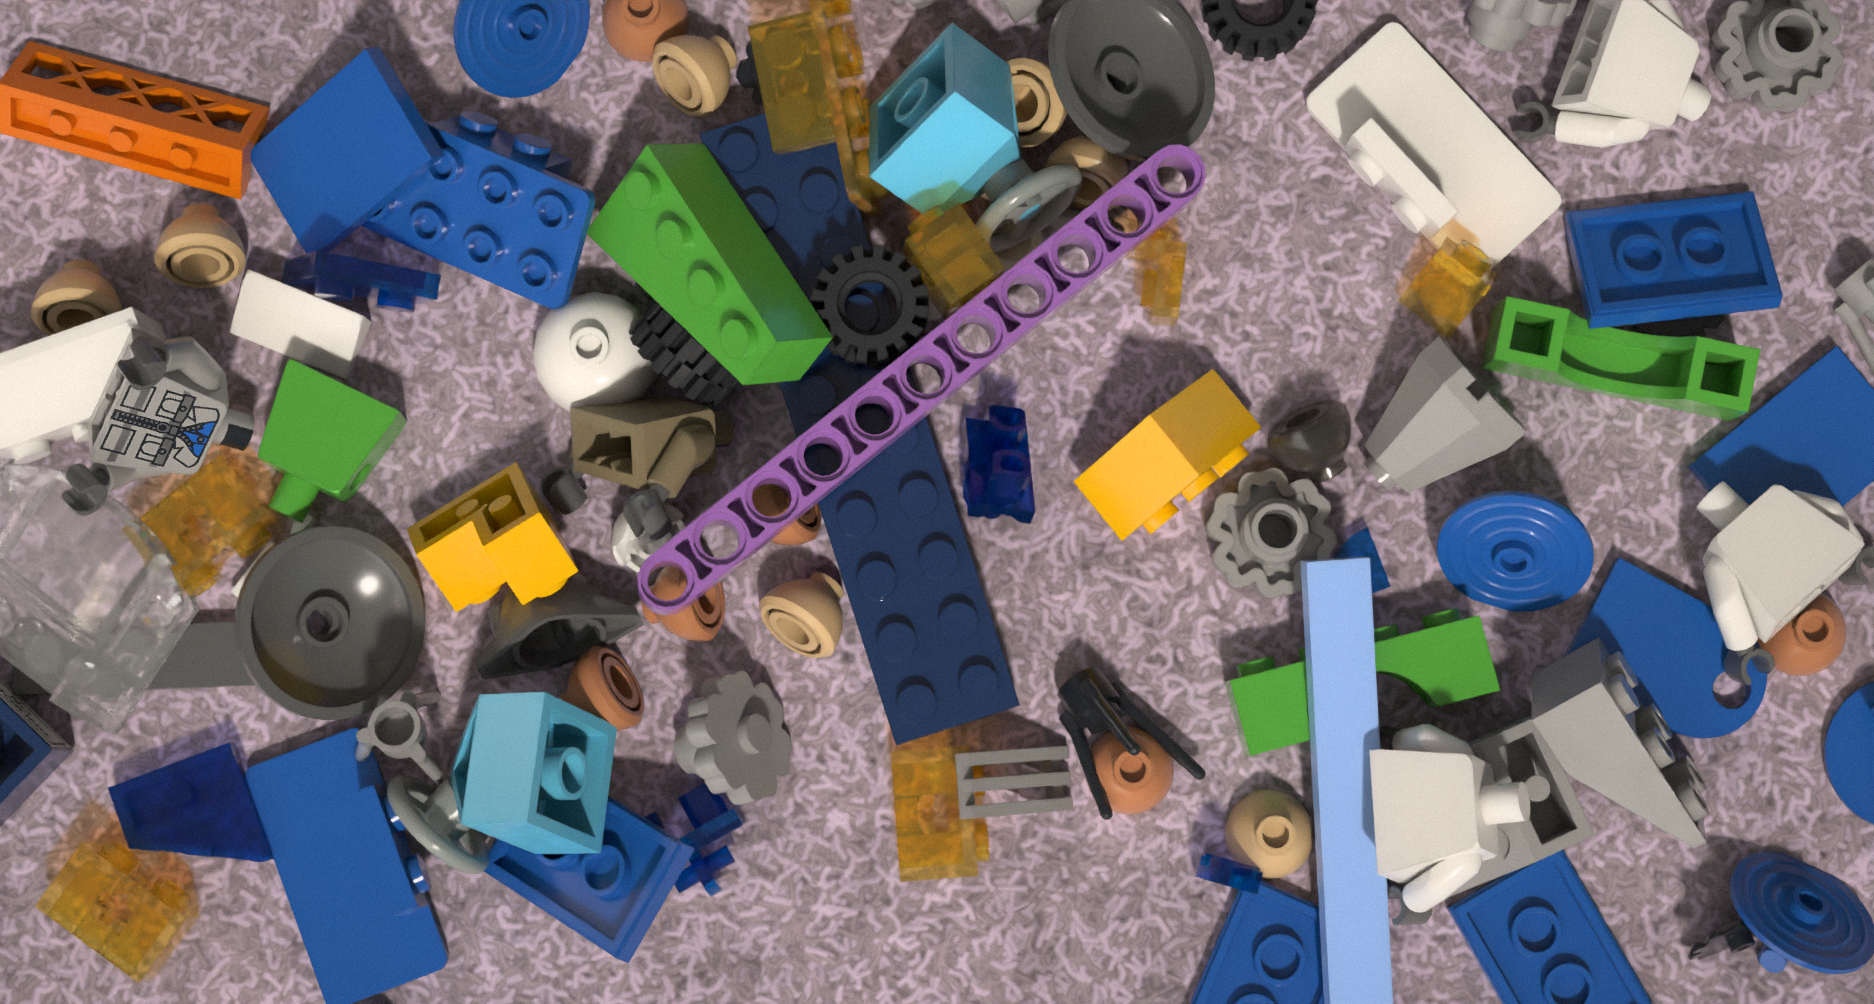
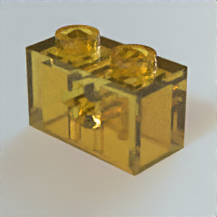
M960 203L947 212H944L942 207L937 205L923 213L908 226L911 234L907 237L904 244L906 261L912 266L915 264L921 272V278L924 284L927 285L929 299L944 320L1003 275L1005 267Z
M220 454L118 535L165 595L180 598L186 593L190 599H193L206 592L220 580L222 575L217 568L237 553L241 559H244L262 548L272 538L268 528L278 521L279 518L272 509L267 507V502L234 460ZM198 519L211 523L216 522L208 530L209 535L213 539L208 545L198 541L192 542L199 533L194 525Z
M969 746L891 751L900 882L978 876L977 862L990 861L987 822L974 823V818L960 819L959 815V818L949 820V831L936 832L934 821L923 820L922 808H928L933 805V794L946 793L948 804L959 806L955 754L969 753ZM983 765L972 766L973 779L984 778ZM985 791L974 792V796L985 797Z
M107 839L104 845L98 841L82 842L36 903L35 907L138 983L153 980L200 917L186 907L192 898L170 880L159 877L153 883L134 869L140 862V859L112 839ZM129 894L130 897L126 902V907L134 914L129 917L116 919L113 915L116 913L118 906L110 898L115 895Z

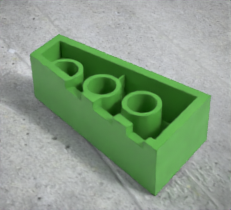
M647 144L588 228L587 235L742 385L800 380L833 336L705 144Z

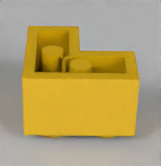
M1212 369L1149 414L1073 482L1121 541L1141 526L1151 535L1180 511L1173 503L1177 496L1182 493L1186 500L1190 502L1219 477L1224 476L1245 459L1250 453L1242 444L1262 427L1216 371Z
M514 462L407 528L417 557L455 612L469 604H480L487 601L499 591L501 585L505 582L508 583L521 604L525 605L536 597L542 598L554 594L565 585L570 576L579 571L556 521L517 462Z

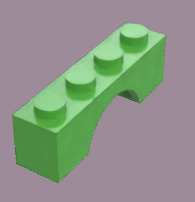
M1506 296L1492 309L1481 369L1730 421L1749 412L1761 349L1700 336H1657L1611 327L1589 329L1587 320L1577 316L1570 309Z
M1458 607L1421 617L1424 630L1400 636L1397 624L1374 629L1376 673L1394 677L1410 686L1421 697L1428 708L1500 690L1480 615L1462 619ZM1305 648L1298 649L1301 662L1276 668L1273 656L1236 665L1239 678L1225 682L1244 756H1251L1310 740Z

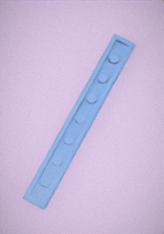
M1360 556L1304 560L1300 562L1324 1004H1393L1387 878L1377 874L1369 750L1380 749L1370 558Z

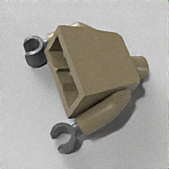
M653 397L618 404L570 407L572 450L567 456L572 461L568 466L558 467L544 476L541 483L542 493L554 510L559 509L562 514L567 515L577 510L587 500V494L577 481L584 474L636 489L651 487L649 490L638 492L628 498L623 505V513L635 537H639L646 530L650 539L657 541L663 538L672 527V521L662 504L667 498H675L687 478L714 471L717 466L716 448L727 447L732 443L734 436L733 422L729 414L723 409L713 411L709 406L672 397Z

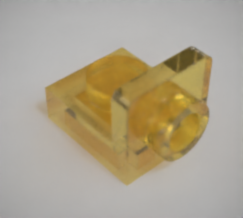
M1161 229L1156 231L1124 258L1157 262L1156 270L1144 269L1140 306L1152 308L1150 324L1175 327L1179 316L1187 243L1175 242L1174 233Z
M1447 237L1403 292L1398 301L1449 339L1482 296H1485L1491 289L1498 275L1489 269L1493 264L1492 260L1477 246L1466 240L1456 244Z

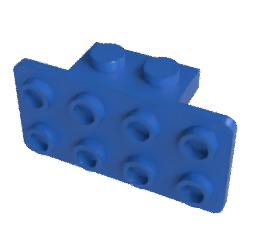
M462 111L460 116L437 122H431L423 118L445 156L361 226L550 309L564 306L570 298L595 206V196L589 188L568 180L573 159L551 151L552 143L544 138L524 133L513 135L497 128L498 121L484 113Z
M360 728L348 729L253 765L245 774L248 790L326 1004H352L439 971L447 965L449 960L447 949L426 891L432 889L427 868L419 853L413 855L411 853L403 831L406 828L398 819L389 803L387 785L374 749L372 747L365 761H358L355 757L356 748L359 743L356 734Z

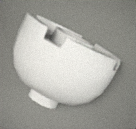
M599 292L571 296L564 306L549 311L537 330L532 357L537 380L555 404L570 412V407L618 404L646 397L651 389L650 387L656 380L657 373L650 367L653 363L643 359L637 352L640 348L632 344L630 340L632 336L629 334L632 326L643 315L642 311L620 296Z

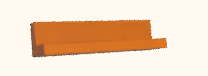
M29 41L0 80L1 134L239 200L242 199L247 191L250 181L251 150L264 131L269 118L270 107L33 41ZM36 66L60 72L64 76L43 79L30 74ZM107 85L122 89L123 93L105 96L94 93L90 89ZM169 102L180 105L184 109L166 113L155 110L151 106ZM230 119L245 123L240 133L213 126L211 122Z

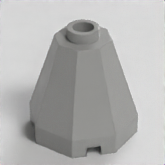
M1439 335L1419 353L1364 445L1372 455L1364 464L1388 491H1391L1398 484L1409 493L1507 450L1526 433L1527 429L1502 399L1479 378L1471 365Z

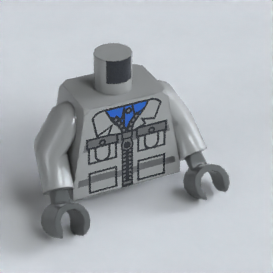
M131 328L88 422L90 462L94 463L89 469L81 463L73 464L68 468L66 480L73 488L64 490L61 498L76 514L87 516L102 507L107 499L108 492L131 481L172 473L191 475L198 472L212 443L241 451L247 448L254 430V415L228 408L229 395L226 373L195 338L185 335L160 340L141 330Z

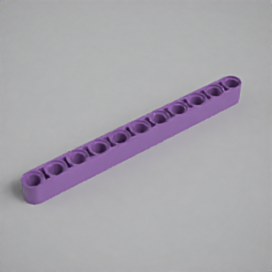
M1180 144L1168 145L1158 150L651 554L641 565L637 577L638 595L643 604L652 612L661 615H674L688 608L1183 211L1204 185L1206 172L1200 155L1190 147ZM1161 167L1177 169L1186 180V190L1182 193H1172L1165 190L1158 181L1157 170ZM1123 206L1130 209L1137 218V230L1130 233L1117 231L1108 220V208ZM1064 245H1074L1081 248L1088 257V270L1074 273L1065 269L1058 259V248ZM1016 284L1030 286L1039 297V309L1030 313L1017 311L1008 300V288ZM965 324L981 326L989 336V349L982 353H972L965 350L957 339V329ZM923 363L934 368L940 377L939 389L928 394L916 392L910 387L906 377V371L910 366ZM871 403L880 405L889 415V429L875 435L864 432L859 428L855 419V411L858 407ZM814 444L828 445L839 456V469L830 475L820 476L814 474L807 468L804 462V452ZM767 484L779 486L788 496L789 508L785 513L777 517L762 515L755 509L752 502V494L757 488ZM714 525H722L731 529L738 540L737 550L727 558L717 559L710 557L704 552L700 544L701 534L707 528ZM663 566H671L681 571L687 585L683 594L674 600L667 601L654 596L648 587L649 576L654 570Z

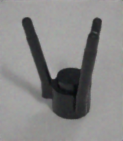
M1088 667L1078 672L1059 689L1057 695L1067 709L1059 717V720L1071 736L1090 791L1095 799L1100 816L1104 820L1111 819L1113 811L1106 791L1098 777L1094 757L1084 729L1087 728L1091 734H1098L1109 728L1129 754L1138 755L1140 753V745L1120 718L1123 712L1143 731L1151 735L1195 779L1202 780L1205 778V770L1190 754L1129 698L1118 681L1110 683L1100 667Z

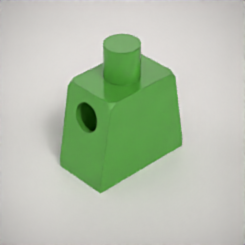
M289 359L285 366L258 451V458L264 464L284 474L267 507L302 524L318 492L347 504L398 437L407 420L399 410L295 360Z

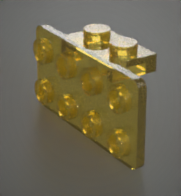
M808 0L810 9L808 12L748 26L773 152L777 155H782L836 142L849 200L869 216L883 214L880 198L889 196L890 191L869 177L868 137L869 106L871 101L869 98L861 99L856 80L857 75L865 74L863 54L857 37L849 38L843 16L853 12L852 0Z

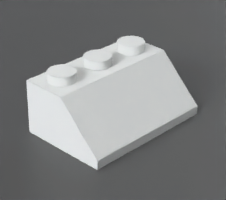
M130 307L0 353V457L5 459L12 457L14 464H24L50 455L52 453L50 443L73 436L75 443L88 442V422L131 328L141 330L160 340H164L167 337L163 325L139 310Z

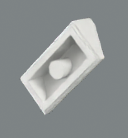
M247 270L241 285L230 333L347 380L369 330L371 321L356 312L254 271Z

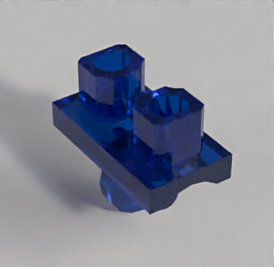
M992 404L988 406L983 420L966 417L961 428L965 474L962 492L967 504L968 516L978 518L984 516L988 519H996L1002 514L1012 517L1019 523L1031 524L1036 510L1025 411L1021 408Z
M704 783L678 798L694 827V830L681 836L679 839L695 849L689 858L691 865L682 870L674 885L678 892L681 893L701 882L709 896L712 897L723 891L715 873L736 861L727 845L707 856L704 855L701 848L739 828L745 821L737 806L729 809L724 798L720 794L710 792ZM657 810L645 816V818L668 831Z

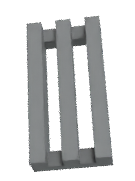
M1068 746L955 754L960 819L1073 810V797H1064L1063 785L1071 784L1070 771L1062 772L1061 759L1069 758ZM1043 761L1044 773L973 779L972 766ZM1045 786L1046 799L975 805L974 792Z

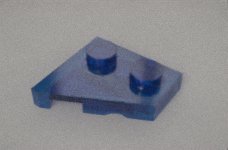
M316 250L285 261L281 283L293 288L315 290L314 295L333 300L353 301V296L376 298V307L414 313L416 304L437 300L441 275Z
M228 742L108 787L129 849L242 859L253 862L273 860L245 780L246 772L235 742Z

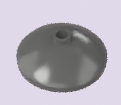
M1066 0L1054 18L1050 30L1048 43L1049 67L1058 97L1066 112L1079 129L1108 152L1125 159L1140 162L1146 161L1158 150L1168 145L1180 144L1189 147L1202 134L1211 117L1215 100V77L1210 54L1204 39L1186 12L1174 0Z
M342 526L313 527L298 531L278 541L253 565L244 580L236 603L234 620L235 640L240 659L250 679L273 703L291 713L307 718L320 720L348 719L367 713L386 702L402 687L410 676L419 658L424 640V603L412 571L401 556L387 543L367 532ZM318 610L324 615L326 623L322 631L314 634L308 626V619L314 611Z

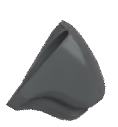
M578 572L570 576L565 585L554 594L542 598L536 597L525 605L521 604L515 593L510 589L503 603L496 604L487 611L494 638L478 658L477 670L482 679L485 680L559 667L577 661L583 653L595 645L602 647L610 645L643 626V622L634 606L622 604L601 595Z

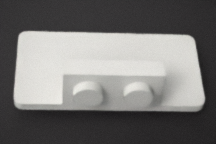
M1391 22L1380 29L1315 88L1306 100L1307 111L1350 156L1348 163L1355 173L1369 186L1374 187L1377 185L1393 202L1391 208L1398 219L1412 232L1418 233L1420 231L1467 281L1476 282L1483 278L1553 214L1561 204L1559 192L1405 28L1398 23Z

